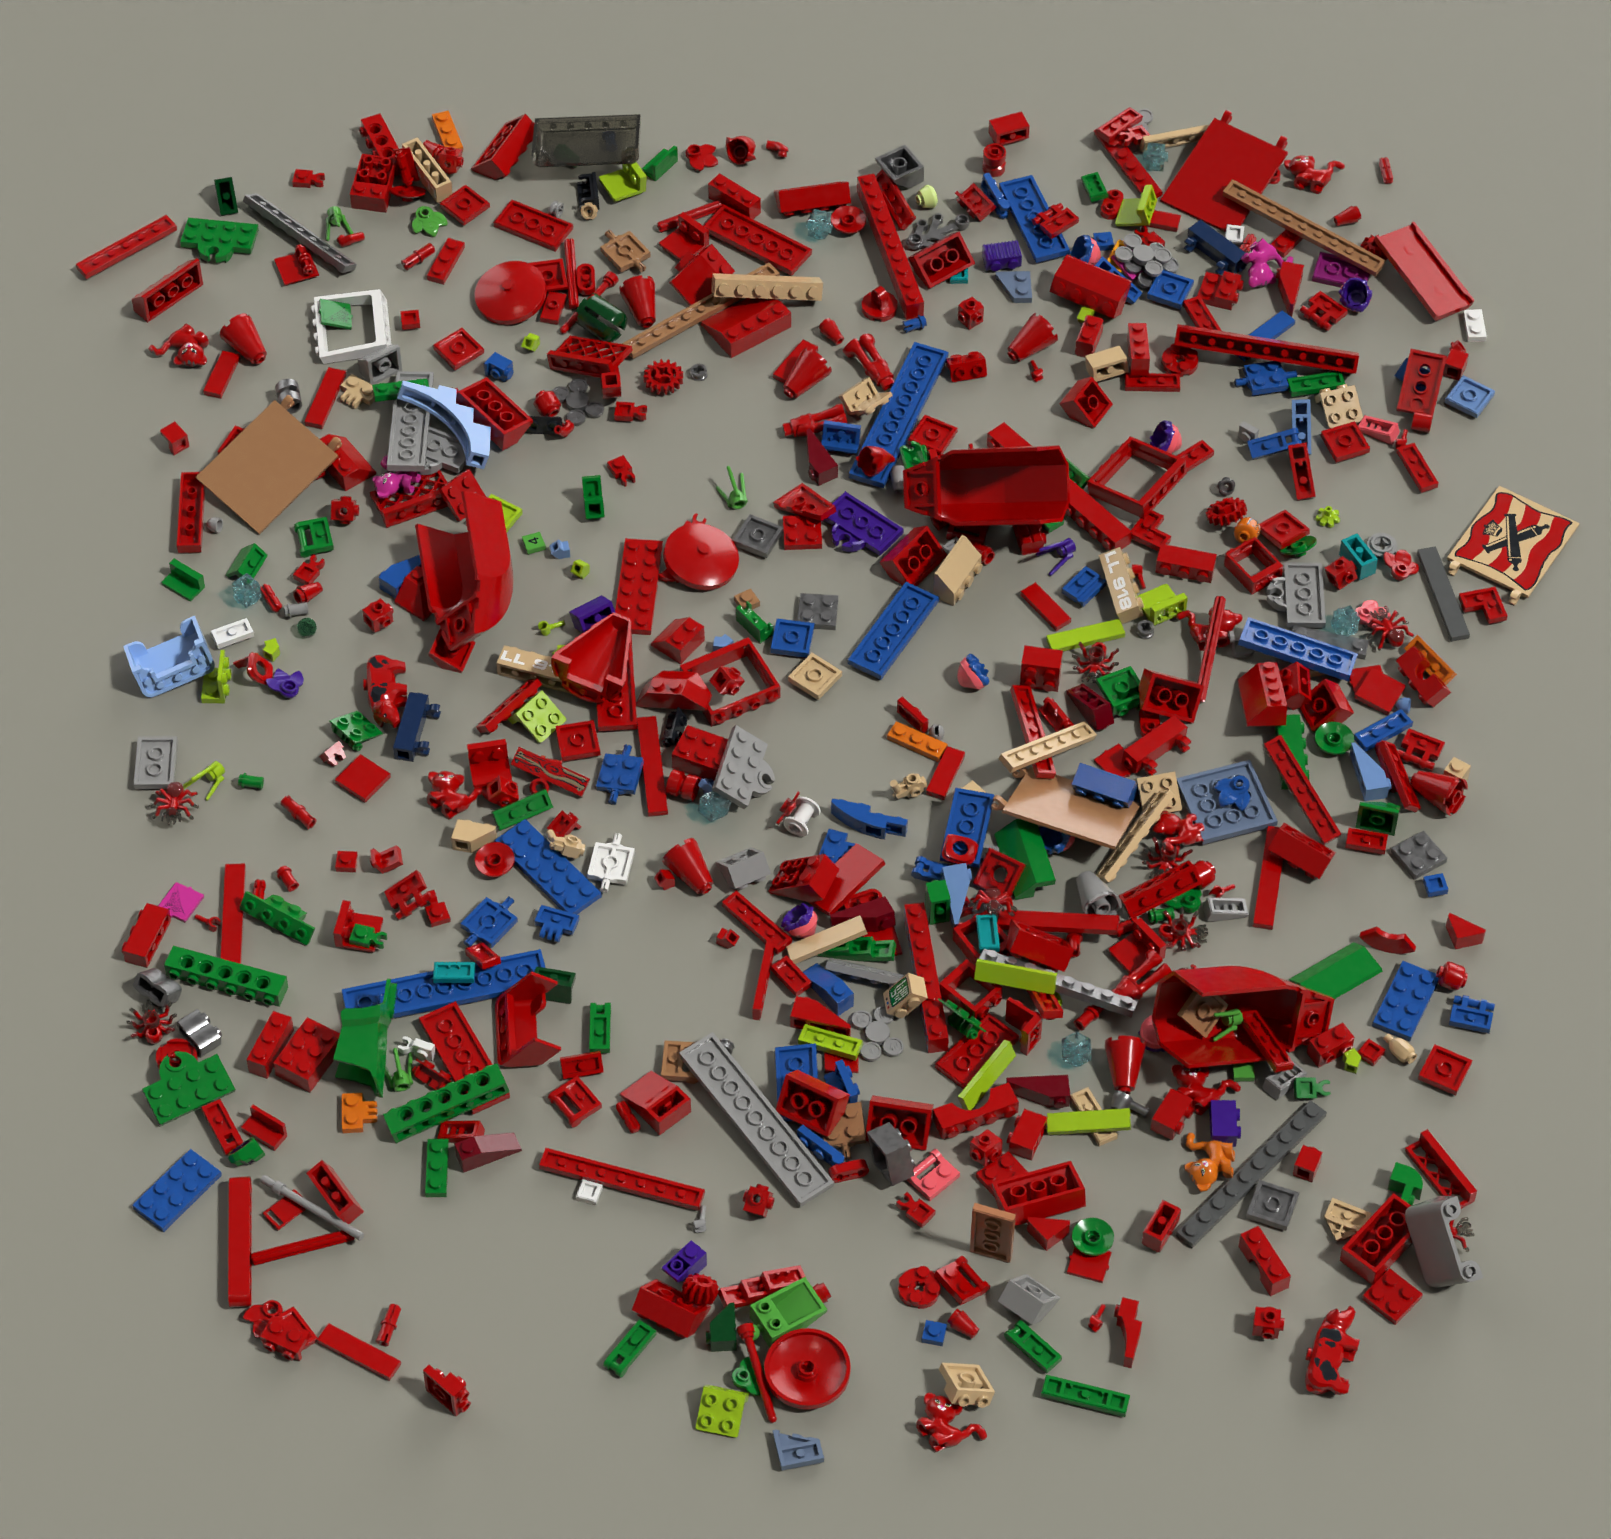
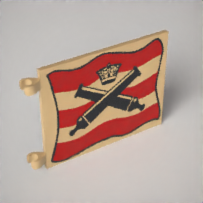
M1499 486L1448 555L1447 560L1451 561L1448 574L1455 576L1459 567L1462 566L1512 590L1509 603L1516 605L1521 595L1529 598L1580 523Z

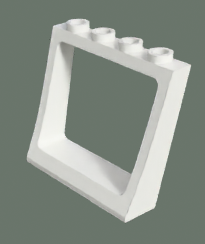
M380 289L314 297L315 305H312L311 309L314 316H316V319H313L314 328L317 330L314 333V338L318 344L315 347V351L323 364L360 359L381 348L392 345L387 299ZM320 298L350 305H372L376 341L328 351L326 325L320 323V314L318 313Z

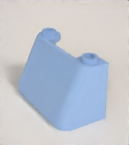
M195 616L182 621L180 624L182 635L152 648L146 649L145 645L138 641L123 646L132 673L146 697H155L213 671L215 663Z

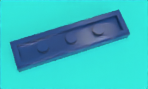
M1282 310L1249 335L1276 339L1295 325V319ZM1236 355L1244 362L1250 358L1246 356Z

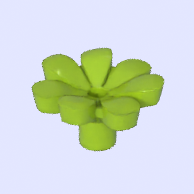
M1326 506L1325 509L1320 508L1315 520L1320 521L1319 524L1321 526H1325L1328 523V527L1333 528L1334 522H1340L1338 517L1339 511H1332L1331 506Z

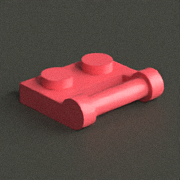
M933 1149L925 1160L913 1168L914 1176L907 1179L929 1201L960 1177V1172L937 1149ZM934 1162L938 1164L937 1167H935L921 1180L917 1178L919 1174H921Z

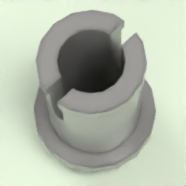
M307 602L291 605L287 603V605H284L285 617L289 616V618H292L291 616L308 614Z

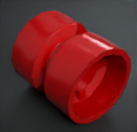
M992 143L984 148L982 166L984 173H990L992 177H999L1005 172L1006 149L1004 146Z
M673 769L667 781L666 793L673 796L681 794L683 799L694 801L700 788L698 784L701 778L692 774L686 776L685 772Z

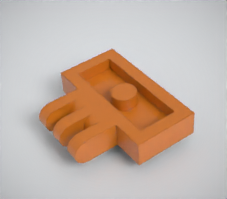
M363 1093L342 1094V1133L363 1132V1123H376L378 1121L376 1116L377 1102L363 1101Z

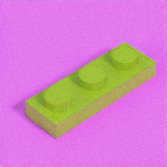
M807 1024L804 1025L798 1038V1045L816 1043L817 1050L855 1061L863 1046V1040Z

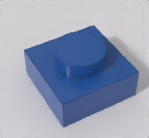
M1111 232L1093 233V239L1097 242L1100 251L1113 249L1114 243Z
M1443 873L1423 877L1428 897L1448 894L1449 889Z
M926 1320L922 1343L943 1347L947 1324Z

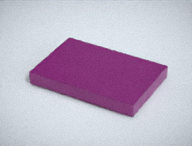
M1320 251L1312 282L1341 288L1343 283L1349 278H1361L1368 283L1370 274L1334 254Z

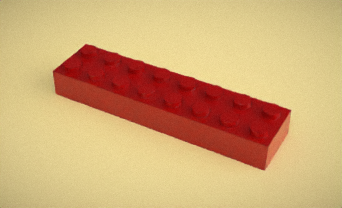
M181 472L177 531L178 553L202 552L205 486L196 479L200 472Z

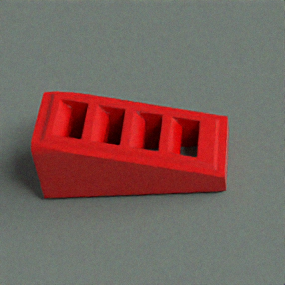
M445 1121L441 1123L437 1139H449V1142L457 1143L473 1136H482L485 1129L481 1121ZM448 1128H451L450 1134H447Z

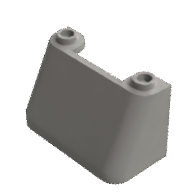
M1439 1196L1412 1205L1405 1212V1220L1424 1280L1431 1287L1473 1282L1483 1278L1481 1269L1475 1261L1461 1262L1450 1229L1449 1221L1458 1218L1461 1213L1458 1196Z

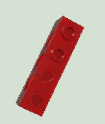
M381 113L361 119L359 131L361 136L366 138L367 148L372 150V155L395 158L394 149L399 148ZM397 161L394 176L401 174Z

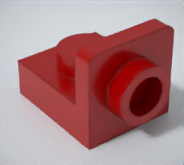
M562 810L549 824L547 829H552L557 837H564L569 835L575 827L580 829L582 826L577 823L579 819L573 813L569 812L567 814Z

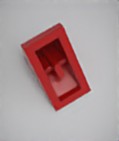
M1449 913L1446 929L1454 949L1483 943L1486 929Z
M1028 1217L1027 1232L1046 1251L1069 1235L1070 1220Z

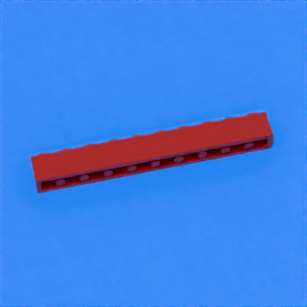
M874 173L857 177V193L906 320L917 318V315L924 316V300Z
M1177 324L1174 341L1176 346L1353 374L1357 372L1359 353L1180 324Z
M1005 422L987 434L988 448L1032 446ZM1069 478L1070 503L1065 514L1076 521L1079 527L1084 528L1093 539L1098 540L1106 550L1111 551L1118 547L1122 550L1131 543L1132 531Z

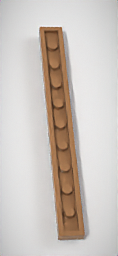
M1233 179L1223 191L1224 197L1375 277L1385 265L1386 260Z
M768 262L747 275L780 276V273ZM711 294L622 344L632 346L633 351L629 356L634 359L743 298L714 297Z

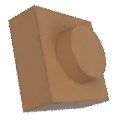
M752 589L734 596V601L738 606L741 605L743 610L746 608L747 601L752 605V610L760 606V601Z

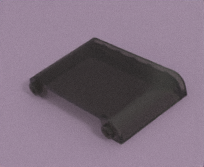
M641 115L535 118L532 161L538 167L633 164L639 159Z

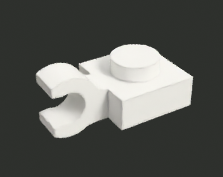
M406 1036L402 1038L403 1043L408 1045H399L398 1051L400 1053L408 1054L414 1052V1056L433 1062L436 1056L435 1044L417 1038L415 1041Z

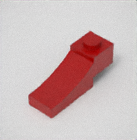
M1122 1297L1121 1304H1116L1114 1317H1117L1116 1326L1121 1327L1125 1341L1123 1367L1132 1369L1143 1321L1136 1320L1139 1301Z

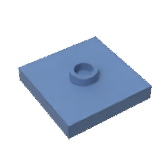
M1463 375L1447 395L1444 403L1477 418L1495 395V390Z

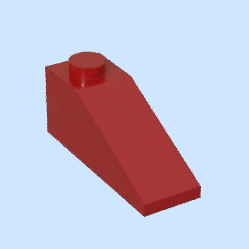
M1283 261L1281 268H1277L1276 278L1279 279L1278 288L1289 316H1292L1303 277L1304 265Z
M1307 443L1288 445L1297 500L1316 497Z
M796 996L790 1015V1027L803 1029L804 1025L807 1024L851 1037V1025L818 1001L809 997Z

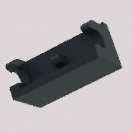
M596 172L579 175V180L586 179V181L577 182L579 208L581 209L585 203L591 202L599 210Z

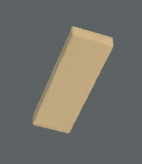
M1089 1087L1070 1095V1100L1077 1111L1102 1110ZM1116 1131L1091 1133L1098 1146L1116 1140L1118 1137Z

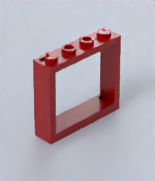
M1130 436L1087 481L1089 495L1145 519L1187 474L1186 460ZM1132 455L1167 469L1163 476L1139 501L1104 486Z
M749 637L680 665V671L698 672L699 675H703L720 666L747 656L767 686V689L714 711L709 705L706 711L701 710L711 727L781 698L779 683Z

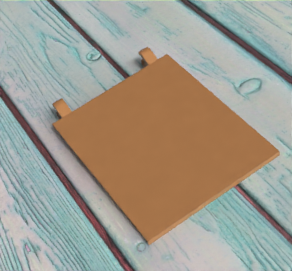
M287 395L281 404L274 400L196 476L198 481L259 535L339 457L334 451L342 446L341 440L338 437H334L327 446L290 414L287 409L291 408L295 403L290 395Z
M1024 767L1019 769L1020 772L1014 771L1012 773L1013 777H1023L1008 802L1001 796L996 795L993 797V801H997L999 804L993 803L991 808L993 810H1002L1004 814L1115 850L1139 810L1141 802L1134 800L1129 808H1118L1112 805L1110 801L1100 802L1094 799L1092 795L1086 794V796L1076 793L1072 786L1073 780L1055 775L1054 779L1036 778L1033 767H1030L1029 770Z

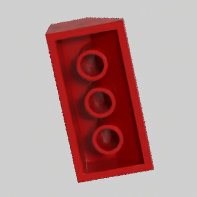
M526 114L506 122L471 170L492 179L505 178L511 172L510 168L519 161L518 157L528 149L527 145L536 138L535 134L539 128Z
M847 181L774 190L778 210L780 213L784 212V216L795 214L794 211L801 210V213L812 212V208H819V211L829 210V206L836 205V208L851 203L849 182Z
M1067 254L1054 275L1049 292L1114 319L1122 314L1132 281Z
M199 259L189 260L178 266L175 270L132 298L134 312L148 323L201 287L203 279Z
M487 377L458 391L457 404L474 408L473 423L491 427L490 439L502 451L518 443L533 423V419Z
M1277 662L1257 663L1238 679L1247 726L1286 725L1287 703Z
M1071 1161L992 1182L998 1209L1016 1214L1015 1226L1027 1223L1028 1217L1046 1218L1086 1207L1085 1187Z

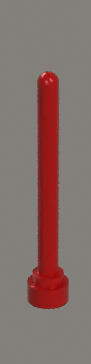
M608 271L603 276L602 284L593 293L601 296L607 288L614 287L619 281L617 275ZM577 312L560 328V333L565 334L576 323Z
M745 1323L736 1328L738 1336L745 1341L768 1420L774 1423L777 1417L753 1341L755 1329L753 1323Z

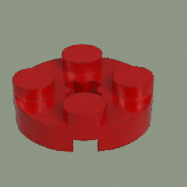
M1173 343L1163 352L1161 363L1168 374H1180V377L1188 373L1191 375L1198 367V352L1195 349L1176 346Z
M171 1039L163 1047L160 1046L158 1048L156 1063L160 1069L161 1062L168 1055L170 1058L169 1064L172 1067H179L181 1061L172 1060V1058H175L174 1053L176 1051L187 1052L198 1061L197 1051L185 1039Z
M926 1266L906 1271L899 1278L898 1294L902 1302L910 1307L911 1305L917 1306L918 1309H925L935 1304L940 1294V1282L934 1277L935 1273ZM916 1285L924 1286L923 1291L915 1290L914 1288H916Z

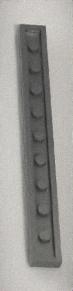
M1310 1100L1233 1178L1177 1231L1176 1236L1193 1248L1258 1184L1259 1180H1262L1326 1117L1327 1112Z

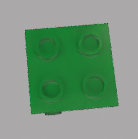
M358 710L329 721L332 724V731L340 739L344 740L346 744L348 743L353 750L357 751L362 749V741L383 734L381 730Z
M938 998L940 1002L954 1011L948 1016V1023L968 1039L977 1038L980 1030L986 1032V1030L980 1027L982 1022L973 1016L968 1018L970 1014L961 1007L957 1010L958 1006L952 1001L947 1000L944 1002Z

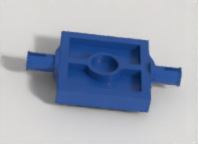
M1277 361L1244 365L1245 378L1235 379L1236 387L1246 385L1251 390L1252 396L1288 391L1287 379L1297 377L1296 370L1285 372L1282 369L1281 363Z
M625 744L622 754L619 755L605 753L596 788L597 791L610 793L608 803L611 805H616L618 795H635L644 760L643 757L630 756L631 745L627 746Z
M508 896L500 904L486 897L461 922V928L470 933L464 944L471 947L478 940L493 948L518 922L517 917L508 910L514 903L513 898Z

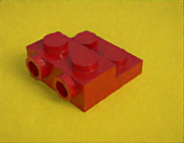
M1224 271L1223 275L1206 272L1197 296H1200L1206 305L1232 310L1233 304H1237L1239 299L1238 291H1242L1244 281L1241 280L1242 275Z
M431 1365L423 1369L426 1391L452 1414L457 1416L470 1407L471 1402L468 1401L470 1393L466 1390V1382L460 1376L456 1377L451 1372L445 1376L438 1368L434 1369Z

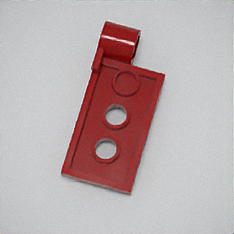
M1410 349L1396 411L1414 414L1412 430L1430 432L1447 359L1445 355ZM1426 366L1430 369V372L1422 374L1419 371L1420 368ZM1417 384H1424L1426 389L1422 392L1417 391L1415 388Z

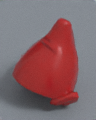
M747 136L726 137L727 155L733 163L742 165L756 160L754 156L756 145L752 138Z
M865 446L860 450L856 461L858 462L857 466L862 469L865 475L875 477L889 463L894 462L895 458L881 447Z

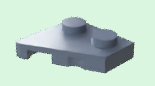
M1030 271L995 272V279L1002 283L1004 291L1009 294L1013 303H1032Z
M773 1430V1438L781 1471L824 1462L820 1439L806 1438L794 1433L791 1436L780 1433V1430Z

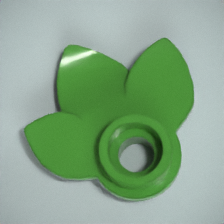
M421 206L417 209L416 218L412 221V229L414 233L424 230L430 236L435 237L439 226H446L448 223L442 213L434 212L430 207Z

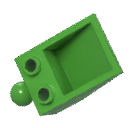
M806 1277L750 1305L749 1318L753 1322L755 1329L753 1341L758 1339L761 1334L770 1348L782 1335L793 1330L807 1328L827 1312V1308Z

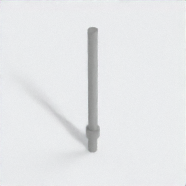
M266 1175L261 1177L260 1182L272 1188V1192L279 1196L287 1197L357 1240L361 1241L363 1239L364 1233L286 1188V1184L275 1181Z

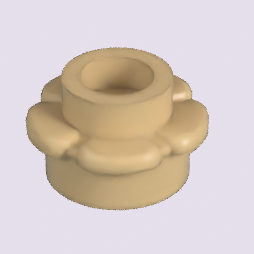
M587 202L581 207L580 212L584 219H594L597 216L598 208L591 202Z

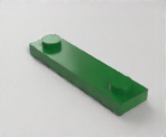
M1046 1375L1041 1392V1397L1121 1417L1126 1416L1130 1395L1051 1375Z

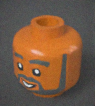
M1251 517L1241 519L1234 529L1235 539L1242 544L1253 537L1258 538L1261 531L1258 521Z

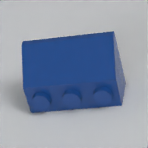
M1083 763L1079 764L1072 782L1076 793L1086 796V794L1092 795L1094 799L1100 802L1110 801L1112 805L1118 808H1129L1138 794L1136 781Z

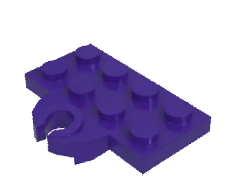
M846 491L832 503L837 512L824 519L833 526L832 540L835 546H838L841 540H848V542L842 544V550L847 552L859 551L866 547L880 556L904 533L902 527Z

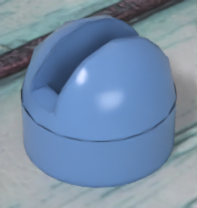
M1400 698L1396 703L1397 710L1402 709L1405 713H1409L1411 698Z

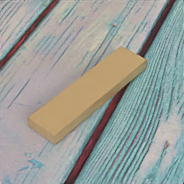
M1209 125L1144 136L1139 148L1141 152L1199 142Z
M859 915L786 946L790 959L796 964L868 933Z

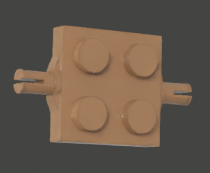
M611 230L605 232L609 242L600 246L601 252L621 273L634 266L640 272L646 270V266L641 262L651 257L650 251L631 231L615 236Z
M861 1102L847 1103L844 1115L828 1137L823 1135L824 1141L832 1147L842 1149L844 1160H847V1158L848 1160L851 1159L850 1147L866 1143Z

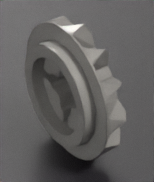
M1376 533L1367 541V546L1376 557L1380 556L1383 558L1385 552L1396 553L1397 542L1389 534ZM1380 542H1382L1383 547H1385L1384 550H1382L1379 546Z

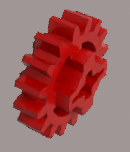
M660 359V363L653 361V366L648 364L647 370H644V383H646V388H651V392L657 390L658 395L661 392L667 395V391L674 393V388L680 389V384H683V371H681V366H677L676 362L671 364L669 359L666 362Z
M1233 497L1216 501L1215 504L1210 505L1211 508L1206 509L1207 520L1210 524L1213 523L1214 526L1218 524L1220 526L1230 525L1232 522L1236 523L1239 519H1243L1244 515H1247V507L1244 500L1239 498L1233 500Z

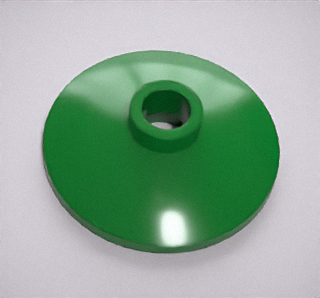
M1305 536L1284 549H1280V552L1285 555H1295L1296 557L1304 556L1306 551L1317 544V539L1314 536Z
M1327 722L1317 729L1315 742L1322 751L1328 754L1339 755L1350 750L1351 743H1354V735L1351 729L1342 723Z
M1086 1218L1075 1225L1072 1231V1241L1081 1253L1098 1256L1106 1253L1112 1247L1114 1232L1111 1226L1104 1220Z

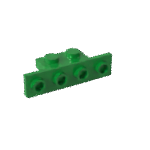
M248 891L245 892L239 907L240 910L305 945L310 943L315 927L303 921L307 912L301 910L297 905L286 902L278 895H271L263 900Z

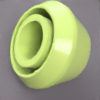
M925 185L917 192L916 202L919 206L921 205L922 208L936 207L938 199L932 186Z

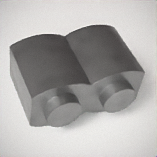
M156 968L137 973L133 983V987L140 994L148 996L154 1004L161 1007L177 1002L182 992L181 986L176 981L167 979L165 974Z
M196 1009L177 1021L179 1032L185 1040L195 1047L199 1056H204L222 1044L221 1031L217 1026L213 1027L210 1024V1019L206 1013H201Z

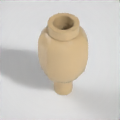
M1389 1033L1385 1035L1383 1040L1389 1044L1390 1052L1398 1060L1408 1064L1415 1061L1417 1054L1412 1045L1402 1038L1392 1037Z

